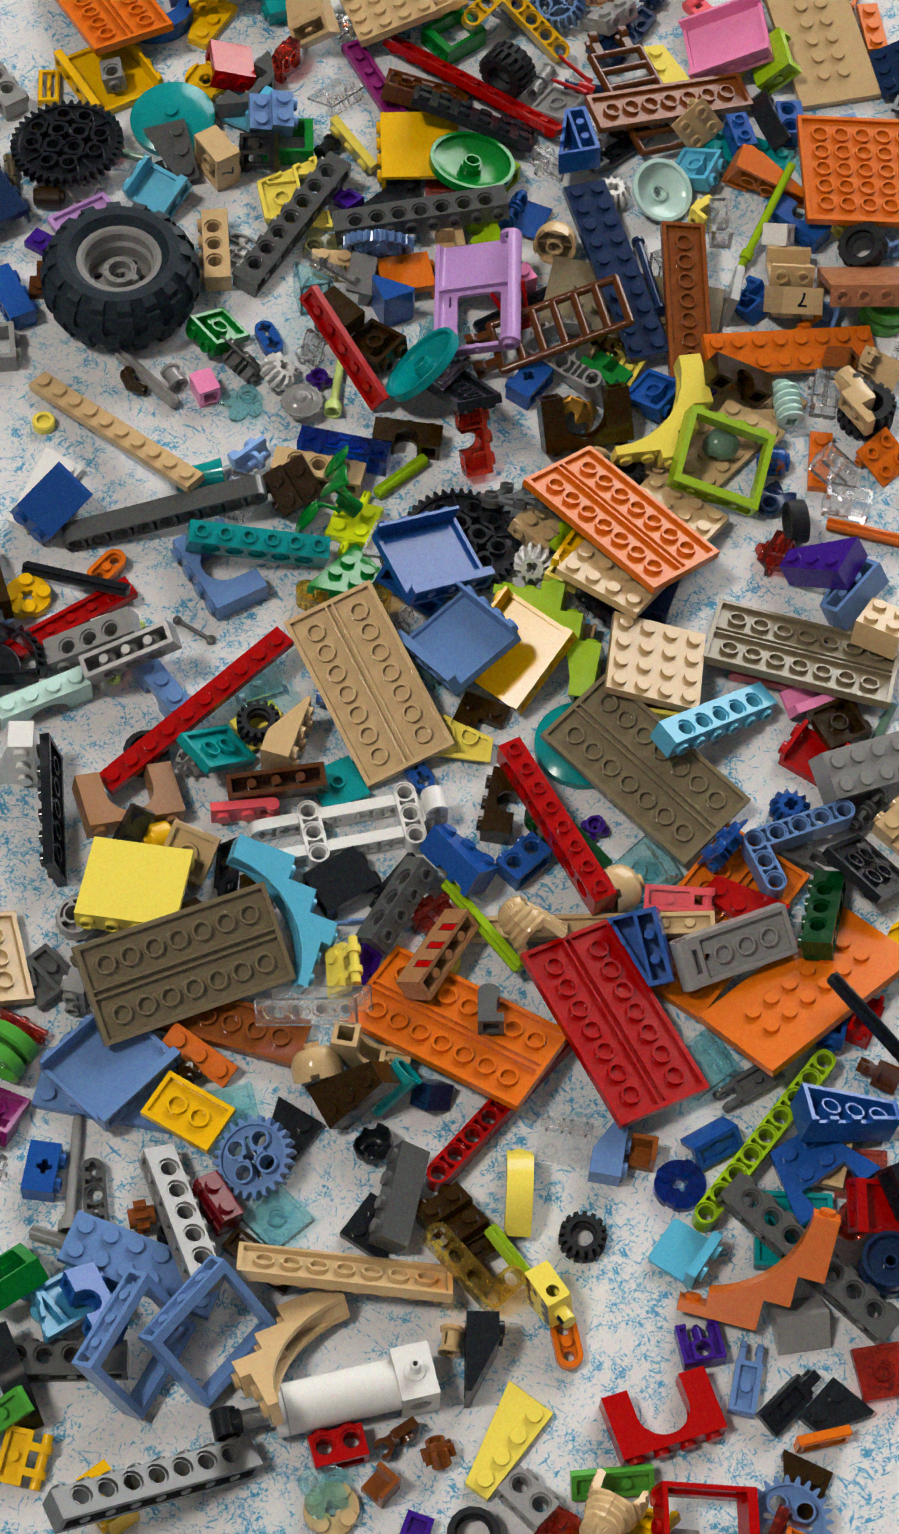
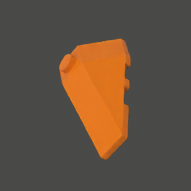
M744 143L736 151L721 182L746 193L748 189L760 192L759 196L766 198L767 196H772L784 171L766 154L757 150L755 146ZM790 177L783 193L798 202L797 208L804 209L802 187Z

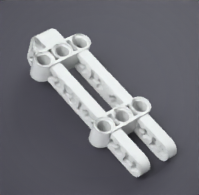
M400 782L394 787L393 794L322 808H319L314 801L305 800L298 804L296 813L255 820L249 824L251 838L257 841L300 834L302 845L279 850L296 856L293 864L296 868L308 866L310 870L351 846H354L358 853L362 852L364 855L404 847L407 852L419 855L422 853L419 848L427 837V831H430L433 825L447 823L448 807L441 786L432 785L424 788L421 792V800H418L414 786L408 782ZM401 796H407V797H409V798H407V799H402V798H400V797H401ZM310 814V815H313V816H311V817H305V816H303V815ZM395 815L397 818V827L327 840L324 830ZM406 817H413L414 819L408 820ZM311 835L318 836L317 838H309ZM412 838H418V839H420V840H419V841H413V840H411V839H412ZM320 856L323 857V859L316 860L314 859V857Z

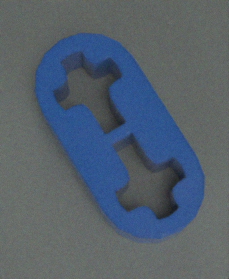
M266 320L258 322L255 325V338L263 354L268 356L272 353L281 352L283 355V342L272 322Z
M424 762L416 765L415 770L410 768L402 772L408 783L414 786L417 794L421 795L424 788L435 783L434 775ZM419 777H421V779H422L424 782H427V781H428V785L425 786L423 783H422V784H419V781H420V778H419Z

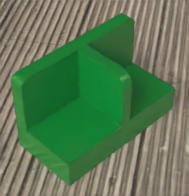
M599 351L592 360L585 355L580 360L590 369L598 370L606 384L619 382L627 384L633 377V373L618 363L613 354L608 356L604 352Z

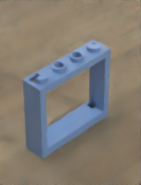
M210 1255L139 1333L138 1338L194 1403L209 1408L210 1405L219 1399L224 1389L232 1383L230 1375L235 1373L232 1361L254 1353L253 1346L257 1345L254 1333L274 1326L277 1322L228 1262L223 1258ZM223 1277L259 1322L205 1384L200 1387L163 1342L217 1281Z
M128 1268L71 1363L122 1414L143 1420L169 1376L167 1370L153 1355L129 1396L101 1366L144 1294L160 1309L167 1304L171 1297L148 1273ZM188 1315L178 1325V1330L176 1331V1327L163 1342L177 1360L197 1328V1325Z

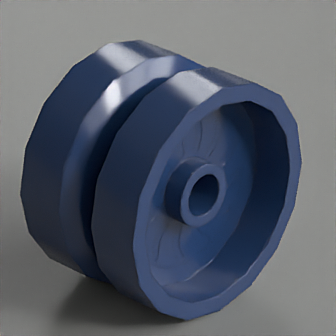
M882 1231L874 1234L865 1243L857 1263L859 1278L865 1284L873 1285L879 1291V1296L882 1299L899 1297V1232Z

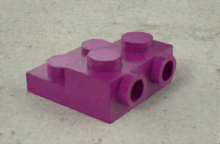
M1 1087L0 1146L6 1148L17 1132L18 1123L29 1109L31 1099Z

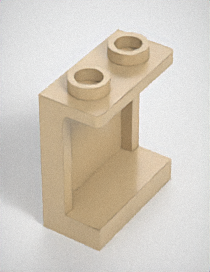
M767 245L765 269L769 286L813 288L815 266L810 265L811 247Z

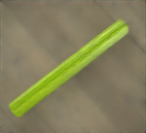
M446 879L441 885V889L458 909L469 910L479 925L477 931L513 973L521 972L524 966L516 952L468 896L464 897L460 893L461 888L455 881L450 883Z

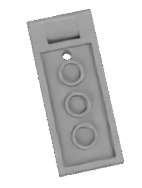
M779 902L689 933L669 942L683 992L697 990L706 985L799 952L786 905Z

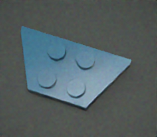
M64 1271L50 1278L34 1289L33 1292L42 1335L46 1344L83 1323L86 1314L95 1312L93 1308L87 1305L69 1306L59 1286ZM105 1281L109 1292L113 1293L117 1286Z

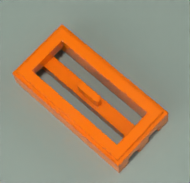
M850 1424L797 1436L793 1446L796 1454L806 1453L848 1443L853 1433Z

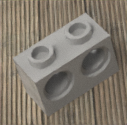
M519 1464L496 1488L495 1496L534 1534H537L559 1511V1497L551 1488L547 1487L545 1489L538 1482L539 1478L531 1469H524ZM522 1483L527 1490L523 1493H518L513 1490L512 1485ZM536 1502H541L546 1505L547 1510L540 1513L535 1511L532 1505Z

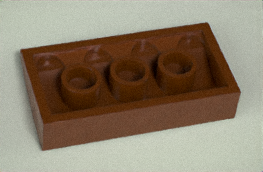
M389 68L380 99L417 109L410 106L416 84L420 86L422 84L427 85L433 91L440 94L442 92L450 94L453 99L460 102L461 100L468 101L470 93L461 91L456 87Z

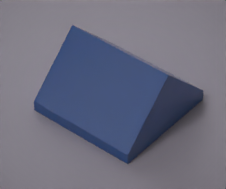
M373 274L371 307L379 321L391 327L412 320L414 317L415 287Z

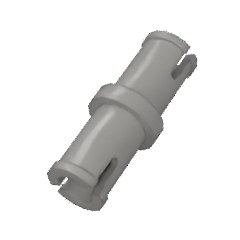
M545 63L541 71L536 74L534 82L526 91V93H529L527 95L529 98L537 99L542 90L548 87L549 80L556 72L552 64Z

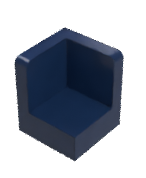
M421 1079L422 1083L412 1089L411 1105L426 1111H448L450 1109L454 1085L438 1079Z

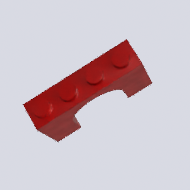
M704 1365L678 1373L675 1383L686 1409L687 1421L682 1428L674 1433L657 1434L646 1429L636 1416L627 1390L601 1398L599 1409L621 1466L645 1464L646 1460L653 1458L657 1461L663 1460L671 1456V1452L680 1449L682 1452H687L696 1448L698 1443L707 1441L708 1444H711L723 1438L728 1426Z

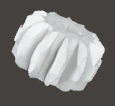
M611 175L609 179L602 178L605 179L616 210H623L625 205H628L631 195V189L627 184V180L621 181L620 176L615 179Z
M281 352L266 356L259 366L261 370L260 376L264 377V382L269 384V388L274 387L277 392L280 390L285 391L287 387L292 386L298 377L296 373L298 369L293 366L294 361H290L288 356H283Z
M531 542L528 544V547L522 545L519 552L515 553L514 570H518V577L525 576L526 582L530 578L535 583L539 581V578L543 579L545 571L551 564L553 556L549 555V548L541 549V543L537 547H534Z

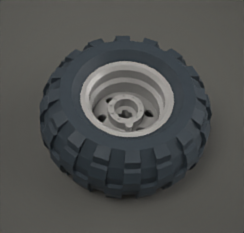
M120 201L106 202V207L101 209H95L94 206H90L80 210L81 213L77 219L69 217L60 225L56 234L49 240L42 256L43 263L40 268L42 295L47 309L53 313L54 320L70 336L75 335L81 343L92 348L99 344L104 345L105 349L109 352H116L121 347L133 346L134 350L138 351L148 348L151 341L158 340L160 343L171 337L176 328L181 327L194 309V302H196L199 296L201 284L199 258L194 251L193 243L179 225L177 226L168 215L160 210L152 213L147 205L134 202L132 207L121 206Z

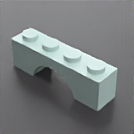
M81 665L0 697V728L2 732H4L9 721H29L35 713L47 706L66 704L74 707L93 699L92 684L85 679Z

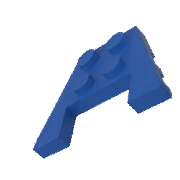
M798 1134L770 1152L771 1162L781 1187L784 1189L789 1207L798 1219L797 1223L802 1227L809 1223L815 1208L804 1195L808 1190L842 1166H845L855 1178L866 1179L874 1178L876 1176L875 1172L881 1169L879 1165L841 1142H800Z

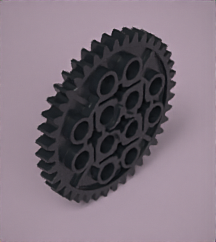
M62 100L61 105L53 102L52 107L45 104L44 110L38 107V113L31 111V117L24 116L25 122H18L19 127L14 128L15 133H12V139L10 140L12 159L19 172H23L24 177L29 176L30 181L36 179L37 184L44 182L45 187L52 183L53 188L58 184L61 185V188H64L66 184L73 188L74 183L81 186L82 181L89 184L90 178L98 180V174L105 176L104 170L111 171L110 166H116V160H120V154H123L122 148H124L122 127L119 120L116 121L115 115L111 116L110 111L105 112L104 107L98 109L96 103L90 106V101L82 105L81 100L74 104L73 100H70L69 104Z
M451 488L450 493L442 489L441 495L434 491L432 498L425 495L424 501L419 499L418 505H413L412 511H408L407 516L418 515L424 511H436L445 506L453 507L458 505L460 507L455 516L474 552L477 554L483 568L492 566L496 573L489 586L486 587L488 590L491 589L492 584H499L500 580L505 582L506 577L512 575L515 553L519 552L522 542L507 530L515 517H510V510L504 511L505 505H500L499 508L495 509L485 508L481 505L479 499L480 491L473 495L472 489L464 493L463 488H460L459 493H456L453 488Z

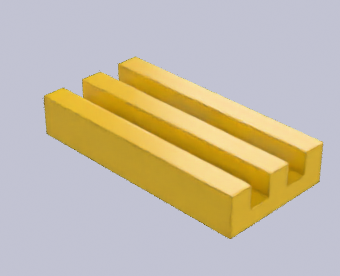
M39 70L38 107H42V104H48L51 107L53 102L60 105V70ZM43 75H47V97H43ZM52 75H55V97H51Z

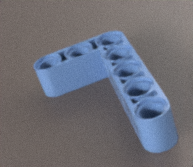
M838 800L747 831L744 835L740 851L760 892L780 900L783 897L787 879L775 854L848 829L855 814L854 804L849 800ZM772 836H777L780 839H774ZM750 843H753V844H756L757 846L754 847V846H751V845H749V844H750ZM759 864H765L768 867H762ZM770 884H774L779 888H773L770 886Z

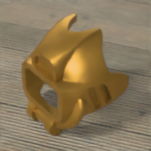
M567 395L563 397L565 416L573 412L575 423H587L585 433L590 432L594 424L595 415L598 413V409L593 402L583 400L579 396Z

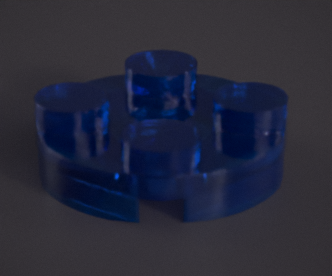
M689 1159L671 1160L657 1170L653 1192L657 1201L662 1206H667L673 1209L674 1212L684 1213L695 1209L696 1205L705 1195L707 1184L703 1172L696 1166L695 1162ZM676 1181H681L686 1184L684 1186V1191H680L679 1188L673 1187V1185L676 1184Z

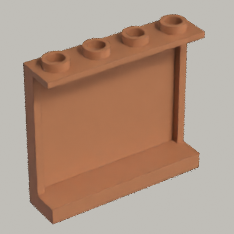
M817 267L816 288H824V291H830V307H899V267Z

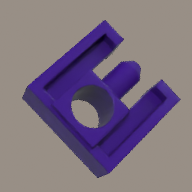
M706 1320L705 1330L709 1338L705 1339L701 1327L697 1324L693 1325L691 1329L693 1341H690V1343L686 1332V1324L674 1327V1337L683 1371L703 1365L704 1367L726 1364L727 1354L718 1321ZM704 1350L708 1353V1355L702 1356L699 1355L696 1351Z

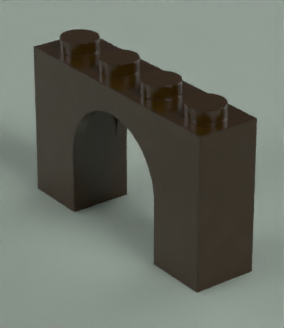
M624 382L601 385L604 408L603 417L594 430L585 434H576L568 429L565 421L563 397L558 393L535 397L541 450L545 454H549L550 457L561 456L562 452L566 451L575 453L589 445L605 448L606 444L624 445L628 443V440H634L629 386Z

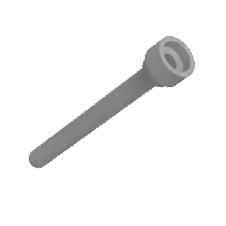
M75 1115L72 1122L65 1213L58 1221L57 1231L68 1234L76 1216L83 1117L81 1115Z

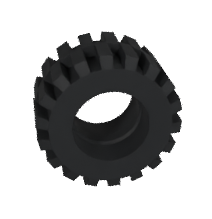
M511 41L498 42L479 62V73L482 75V80L515 99L535 80L536 67L532 63V58L519 45H515Z
M870 380L869 382L874 386L873 393L876 396L874 406L871 409L874 411L872 413L876 418L871 434L864 436L839 407L837 410L839 427L841 430H846L845 434L848 436L853 435V438L857 440L862 438V441H868L885 426L890 430L897 407L896 397L894 394H891V390L888 387L884 388L883 383L877 384L875 380Z

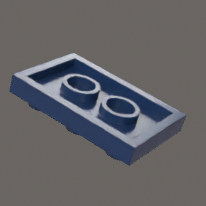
M899 40L869 52L885 102L899 95Z

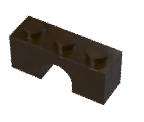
M718 351L703 363L705 385L725 392L730 386L735 384L740 391L741 400L758 407L773 396L771 373Z
M376 416L371 452L394 455L395 447L399 443L410 442L417 447V456L423 453L429 460L439 461L443 440V425Z
M494 766L492 775L487 774L485 789H489L488 796L483 795L480 810H484L483 817L478 816L476 831H480L479 841L509 846L514 813L500 809L499 805L502 803L517 804L518 795L502 769Z

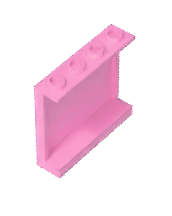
M732 0L678 20L683 31L690 67L688 69L690 79L734 72L740 73L774 60L761 0Z

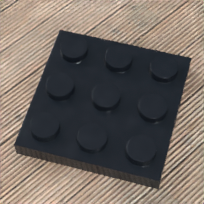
M860 833L826 847L821 854L827 859L831 867L838 869L845 875V879L850 884L857 886L869 901L878 904L899 894V869Z

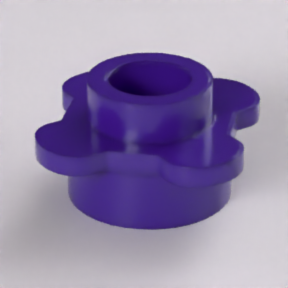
M315 368L310 374L306 375V381L310 382L313 387H318L319 391L321 388L332 384V379L328 378V373L325 369Z
M600 815L590 816L587 820L581 822V829L585 830L593 841L597 837L609 834V828L605 826V821Z

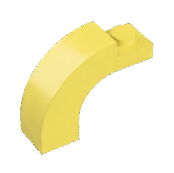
M524 1149L506 1150L504 1234L506 1236L531 1237L534 1191L533 1151H526Z

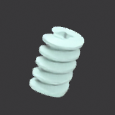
M777 379L772 383L773 396H771L778 427L789 429L801 424L805 419L803 407L801 406L799 386L788 379Z

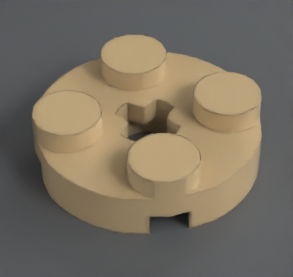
M326 1481L316 1485L307 1492L303 1505V1516L307 1527L316 1534H348L352 1530L359 1517V1502L356 1494L350 1489L348 1484ZM332 1503L334 1506L339 1507L334 1517H330L329 1513H324L323 1509L327 1508V1504Z

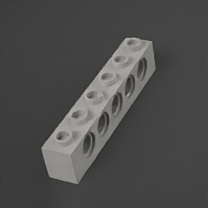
M174 1143L143 1148L139 1165L184 1285L210 1255L216 1256V1245L213 1240L210 1241L207 1222L205 1218L201 1217L198 1198L193 1196L190 1177L188 1174L185 1175L182 1156L180 1153H177ZM221 1277L208 1293L219 1291L224 1278Z

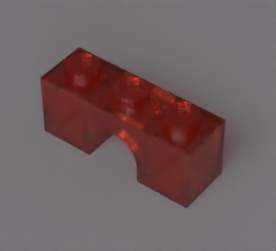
M482 407L475 408L472 413L460 414V412L453 409L456 429L461 434H475L473 444L468 448L459 450L461 471L467 478L493 473V465L496 464L494 452L490 448V443L493 442L492 432L488 429L487 421H490V414L488 409H482Z

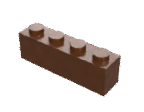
M324 761L226 775L229 801L275 797L281 800L329 793Z

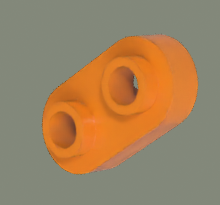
M119 549L106 551L89 567L87 574L114 580L126 567L124 552Z
M576 1322L573 1326L566 1329L567 1335H561L558 1330L564 1329L560 1324L553 1328L550 1327V1337L556 1363L561 1369L566 1371L577 1369L583 1360V1349ZM570 1354L574 1360L567 1361L564 1356Z

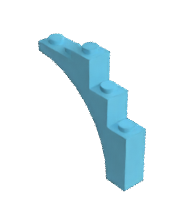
M240 834L232 843L226 864L244 873L256 883L265 882L268 894L283 915L291 935L296 979L292 980L290 991L301 994L306 988L311 987L315 977L312 971L314 965L318 964L321 954L329 946L333 947L338 936V933L335 932L337 922L312 913L317 903V899L314 898L317 889L292 880L296 871V866L293 865L296 856Z

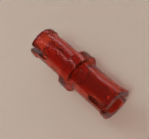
M6 1007L1 1008L0 1019L15 1025L39 1045L44 1043L46 1040L44 1036H48L49 1030H45L32 1023L27 1016L21 1017Z

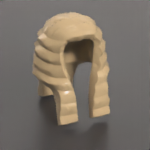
M521 895L513 896L506 900L498 912L499 927L503 929L505 935H508L509 941L513 943V947L517 950L519 956L521 953L530 950L527 940L530 935L542 926L547 927L560 938L565 937L568 932V926L563 925L562 921L557 919L554 914H550L546 910L542 911L540 907L534 906L532 902H528Z
M602 1468L597 1469L589 1486L588 1499L583 1509L584 1519L580 1524L579 1534H628L645 1516L649 1505V1491H643L637 1500L630 1502L610 1490L601 1488L606 1472Z

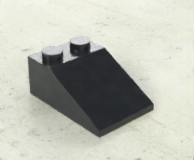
M500 1311L466 1312L464 1327V1408H470L497 1356L498 1347H503L505 1321H500Z

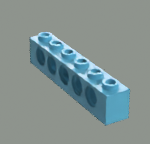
M759 681L659 721L649 737L666 758L676 754L680 756L691 748L697 749L708 741L714 742L725 734L732 735L740 728H749L760 720L762 722L766 721L772 716V710L777 701Z

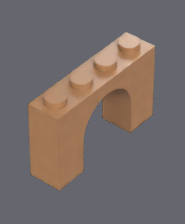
M171 762L147 764L143 779L150 802L144 808L155 813L150 824L162 820L173 824L175 819L183 822L186 808ZM99 772L75 775L72 791L87 839L94 838V836L104 838L107 835L115 834L127 809L114 805L108 799Z

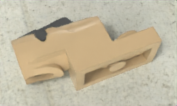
M850 365L845 366L834 375L836 380L832 381L840 391L837 406L863 435L867 436L873 432L876 420L874 414L870 411L874 406L876 398L873 393L874 386Z

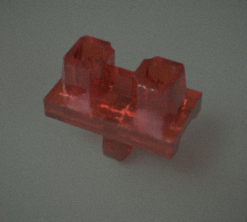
M781 530L775 532L771 541H766L765 544L758 543L755 547V553L758 555L757 561L765 569L764 576L771 577L774 571L782 572L779 568L784 559L782 556L787 554L789 549L797 548L795 541L786 538Z
M446 891L435 899L430 894L422 898L413 913L414 915L411 917L413 925L410 926V929L414 933L420 931L427 936L436 923L433 919L437 916L440 917L445 909H454L449 903L450 896Z

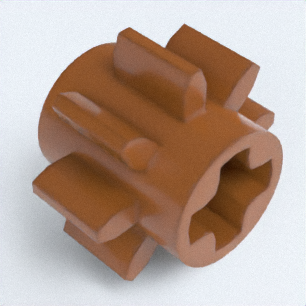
M145 1199L133 1201L134 1208L127 1209L130 1229L137 1228L138 1234L151 1232L150 1225L157 1224L154 1205H146Z
M443 1435L429 1437L425 1440L426 1448L420 1449L423 1462L426 1463L427 1467L431 1465L433 1470H442L452 1464L451 1457L457 1455L454 1443H451L450 1438L445 1440Z

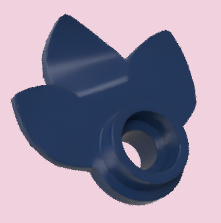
M775 480L763 489L758 511L763 516H775L782 510L783 503L789 500H796L797 494L794 492L784 493L780 483Z

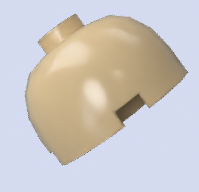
M550 221L543 224L538 229L533 241L534 253L536 254L537 252L541 256L540 260L550 265L553 263L554 255L573 259L577 249V236L571 226L562 221Z
M623 864L603 868L617 891L615 906L611 908L614 913H627L636 908L642 898V889L645 888L641 874L636 875L632 868Z
M318 1040L303 1044L304 1049L297 1052L292 1058L291 1073L294 1084L330 1077L344 1071L339 1054L331 1050L329 1045H319Z

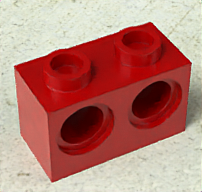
M354 1421L342 1423L338 1428L332 1430L327 1428L317 1429L311 1433L312 1435L307 1436V1445L315 1476L369 1462L370 1453L361 1422L354 1423ZM348 1438H354L359 1444L356 1447L349 1448L344 1444V1441ZM321 1445H327L332 1451L329 1454L322 1455L318 1453L317 1448Z

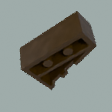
M369 1061L305 1087L329 1129L348 1130L401 1082L389 1062Z

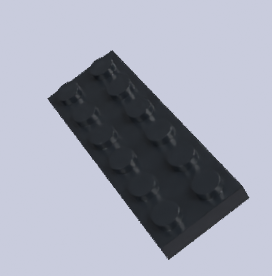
M416 84L410 106L528 153L531 152L535 131L530 126L515 124L508 117L495 116L488 109L475 108L468 101L461 100L460 102L453 99L450 94L444 92L440 94L433 91L427 85L422 84L420 86Z
M466 370L442 393L437 392L434 394L432 392L434 388L431 385L426 388V390L457 412H460V414L472 413L473 409L479 407L491 409L496 407V404L502 403L500 392Z
M50 733L39 734L40 744L36 745L37 755L40 759V765L37 766V774L39 780H41V787H38V797L42 807L38 809L39 821L42 824V830L39 831V840L41 845H43V852L39 854L42 868L45 867L47 870L48 878L52 879L57 887L67 886L63 756Z

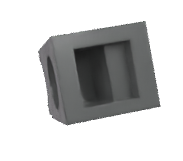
M492 983L483 984L478 989V1035L504 1034V1013H497V1010L500 1008V988Z

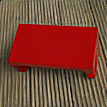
M883 995L879 999L872 998L866 1003L881 1018L885 1006H883L885 997ZM853 1013L846 1029L844 1041L867 1050L873 1033Z

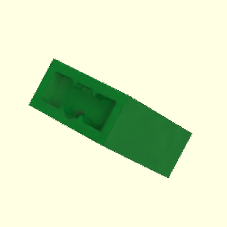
M463 8L448 12L442 18L436 19L421 30V44L433 55L450 64L456 63L486 45L487 30L482 24L474 30H468L463 27L461 23V18L465 12ZM471 14L467 15L468 21L472 23L477 22ZM459 24L470 35L451 46L440 35Z
M298 118V127L293 130L292 137H305V148H279L278 160L281 166H291L296 163L302 164L308 161V158L314 156L313 118ZM258 155V157H262V162H268V155Z
M18 1243L0 1255V1311L49 1280L38 1257L22 1243Z

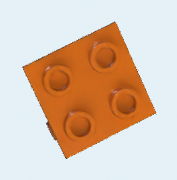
M885 426L856 451L857 456L854 460L856 466H866L882 488L899 475V443Z

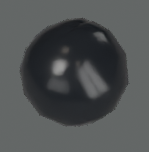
M377 1123L374 1129L363 1128L353 1144L354 1152L360 1161L374 1164L386 1159L390 1147L393 1146V1138L389 1127L382 1123Z

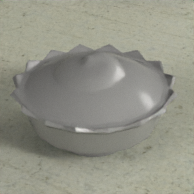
M310 383L292 384L291 387L285 389V392L281 393L282 398L280 402L282 408L295 419H310L316 413H319V410L323 407L324 399L322 392L318 390V387H313Z
M79 894L71 895L69 898L64 899L58 907L55 916L56 927L59 929L60 934L64 935L66 939H73L74 941L79 939L85 940L89 935H94L95 929L87 930L76 926L74 910Z

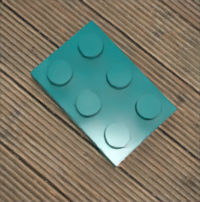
M228 724L180 733L176 739L183 748V751L195 761L198 768L205 774L253 765L258 758Z

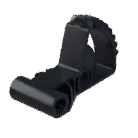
M14 621L9 625L0 622V636L14 640L24 646L32 655L36 664L35 668L22 669L20 658L16 652L0 643V686L35 684L39 682V679L47 677L48 665L46 654L41 643H38L36 636L32 637L30 630L24 631L22 625L16 628Z

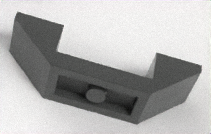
M266 51L255 60L254 68L257 81L249 91H245L242 97L227 90L216 99L215 114L217 118L245 116V112L248 110L249 93L259 94L265 85L275 90V75L269 51Z

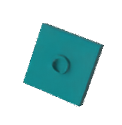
M349 755L325 765L329 793L315 795L321 807L354 802L371 797V792Z

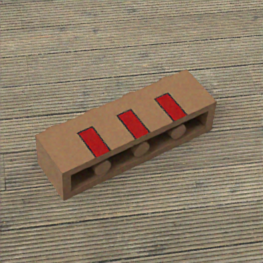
M445 909L395 981L408 1000H431L478 930L479 925L468 909Z

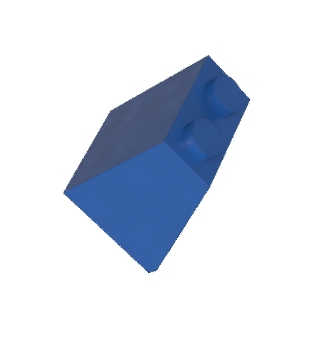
M58 462L10 513L18 524L24 525L30 531L31 536L36 541L44 545L93 494L65 466Z

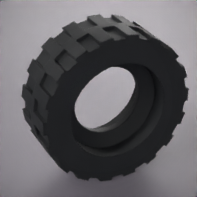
M867 221L847 227L848 229L843 231L842 236L839 237V244L837 245L838 254L847 267L880 266L881 262L886 258V253H888V241L880 228L875 226L874 223H867ZM861 238L871 239L873 248L867 255L859 257L853 253V245Z

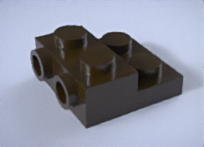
M373 318L367 321L365 326L351 337L373 372L378 375L384 371L389 372L393 367L394 361L398 357L402 358L408 351L405 335Z
M303 454L261 475L264 478L267 494L271 493L275 500L271 504L277 515L282 513L287 518L314 500L321 498L322 487Z
M837 698L807 710L805 715L828 751L844 747L847 742L854 744L868 740L872 734L871 724L863 718L857 703L854 701Z
M457 1181L451 1185H442L437 1195L431 1199L424 1198L420 1200L415 1216L417 1224L447 1255L490 1226L489 1219L473 1204L472 1197Z

